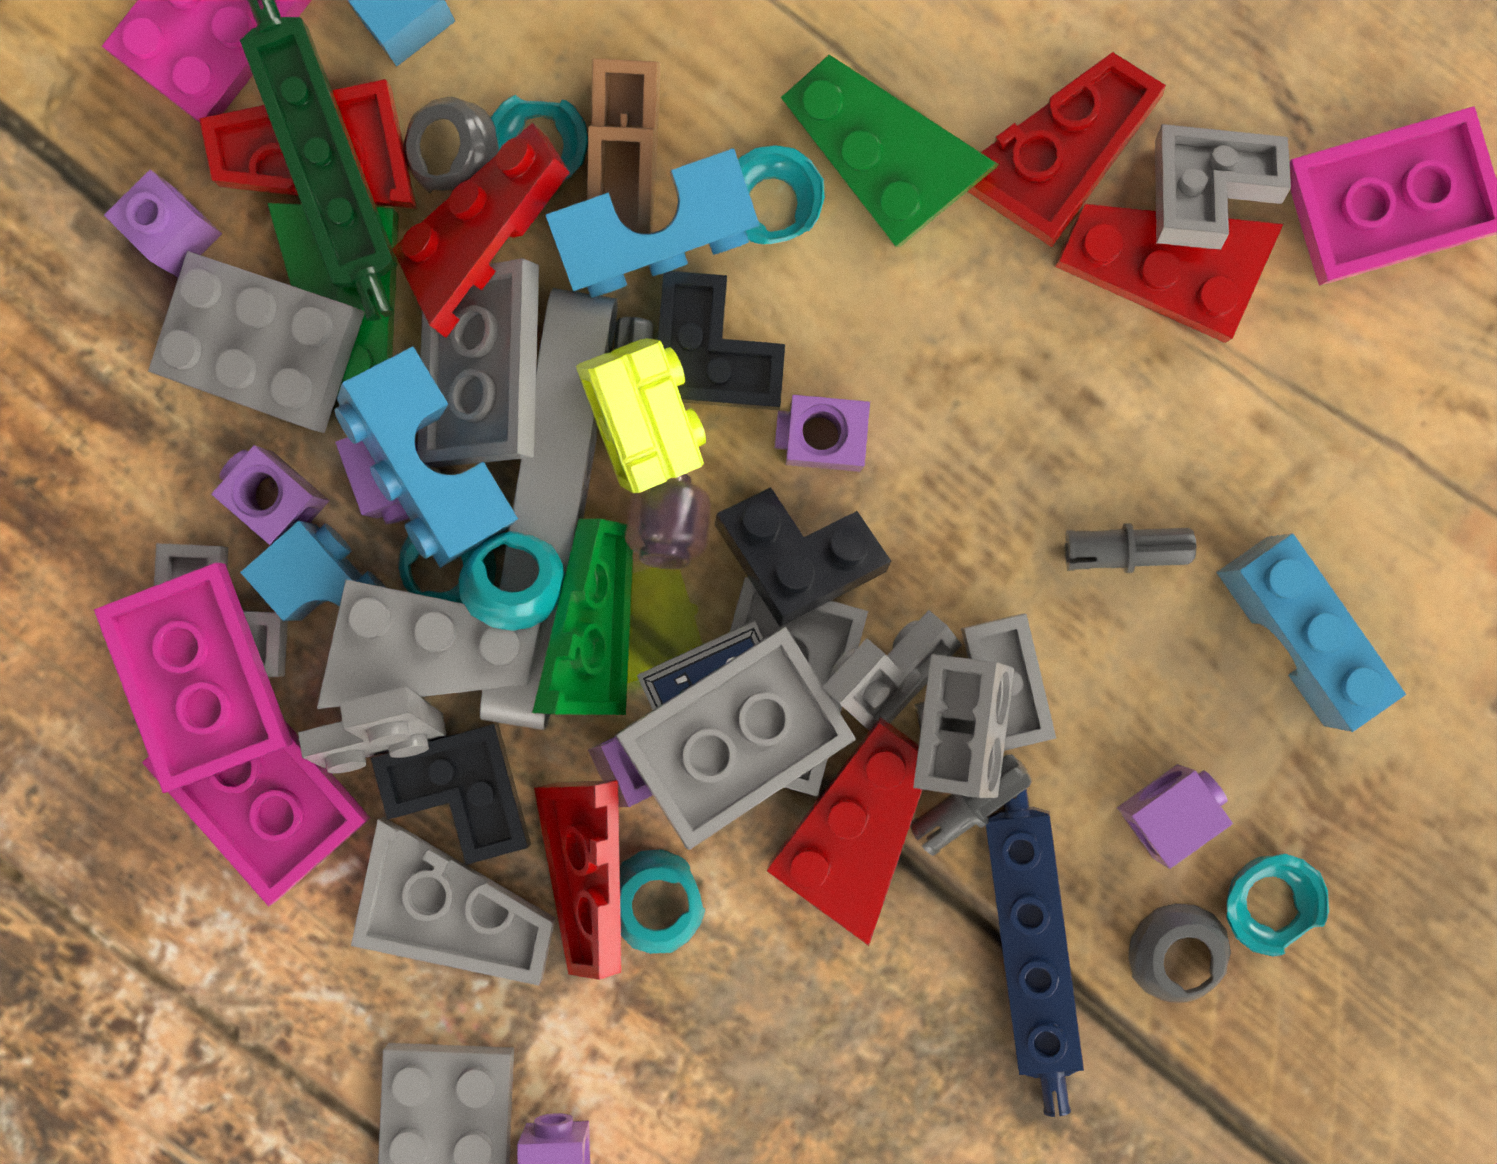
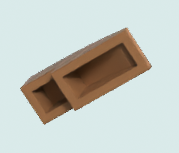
M593 58L591 126H588L587 200L609 193L620 221L632 231L649 234L653 230L661 62Z

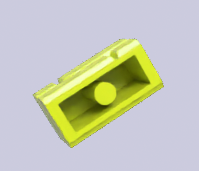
M645 338L575 366L620 487L633 494L640 493L666 482L667 479L676 478L702 467L704 461L699 446L706 444L705 431L696 412L692 408L687 410L684 408L677 386L685 383V376L681 363L671 347L664 349L660 340Z

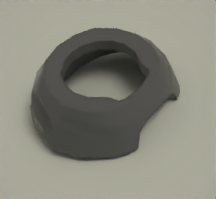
M455 97L432 100L417 111L410 119L403 143L407 165L419 184L429 193H432L433 190H454L460 183L469 180L499 150L496 128L487 111L475 103ZM446 119L455 125L459 133L460 146L458 154L452 162L450 172L435 176L428 173L426 163L421 155L420 142L427 126L434 121Z
M1175 903L1155 909L1141 921L1131 937L1128 958L1132 978L1146 993L1162 1001L1185 1003L1203 997L1220 983L1227 974L1231 949L1227 930L1213 913L1196 905ZM1191 937L1203 941L1209 948L1211 956L1209 972L1211 976L1200 986L1184 990L1178 983L1170 980L1166 975L1164 957L1169 947L1177 940Z

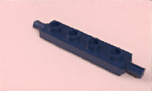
M1025 789L1004 804V810H1000L988 817L989 824L986 825L1019 1075L1040 1078L1044 1115L1055 1117L1053 1091H1056L1059 1116H1065L1071 1113L1066 1076H1070L1078 1071H1084L1050 811L1029 807L1027 789Z

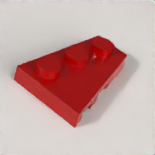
M1114 52L1110 53L1049 98V103L1019 125L1014 123L995 137V142L981 153L998 163L999 166L972 187L968 193L1052 247L1162 98L1166 85Z
M383 79L332 90L375 205L417 209L392 87L388 81ZM264 105L199 118L211 178L218 186L298 196Z
M533 122L518 136L505 142L488 163L469 180L460 183L452 191L449 198L421 223L412 226L405 233L403 239L392 248L428 324L445 338L448 337L460 321L452 312L472 285L482 291L495 274L496 270L489 263L508 237L516 238L524 235L570 173L548 137Z
M1084 204L1076 217L1054 267L1226 343L1233 339L1284 224L1228 218L1229 235L1221 250L1157 243L1156 211Z
M881 717L774 855L766 870L868 946L870 945L923 790L913 788L919 745Z
M618 780L555 782L534 787L568 975L601 980L621 973Z

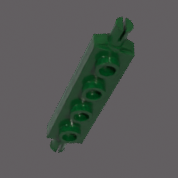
M247 0L257 26L250 30L240 42L331 283L337 288L356 287L367 315V321L380 320L381 316L379 313L384 317H388L393 314L394 310L389 303L380 277L386 275L393 267L398 266L309 28L301 17H281L275 0Z

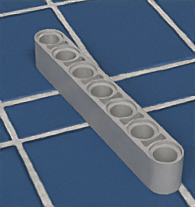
M553 288L546 309L536 369L534 457L521 459L513 511L518 519L510 526L509 532L515 531L532 535L551 544L559 555L566 573L578 519H584L599 429L575 366L594 357L612 352L618 302L617 298L605 296L591 298L590 294ZM507 546L499 589L513 593L523 591L532 586L539 573L538 564L534 558L523 550ZM557 606L542 623L530 683L528 685L482 690L480 703L481 720L539 730L546 729L550 714L532 713Z

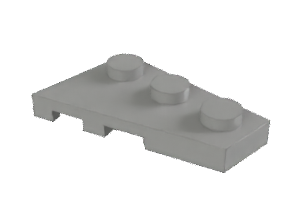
M346 579L317 709L339 707L341 702L404 686L418 696L425 697L528 685L543 621L531 628L514 631L493 628L471 616L464 604Z
M382 817L378 819L351 946L539 986L544 975L556 917L396 823Z

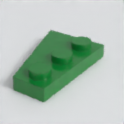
M830 54L781 97L895 247L904 245L999 166L995 161Z
M267 203L290 285L353 306L365 312L356 287L337 288L331 283L302 204ZM377 207L389 242L393 248L398 243L399 214L394 208ZM397 266L393 267L386 275L380 277L394 312L388 317H384L379 313L381 319L376 321H367V315L364 313L341 385L350 378L393 357Z
M601 518L578 519L532 713L626 715L634 546L633 525Z

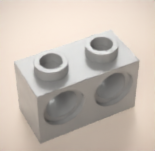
M931 654L913 788L975 798H998L1014 676L1013 667L992 661Z

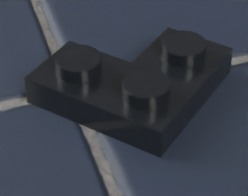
M679 271L663 273L658 340L662 342L664 349L671 347L674 350L683 368L685 383L677 386L682 402L780 411L785 344L723 339L727 275Z
M770 487L716 514L715 527L779 627L886 573L891 563L890 558L858 511L804 537Z
M499 723L428 742L429 749L417 755L395 758L391 757L388 752L371 758L387 820L449 803L466 865L526 849L531 845Z

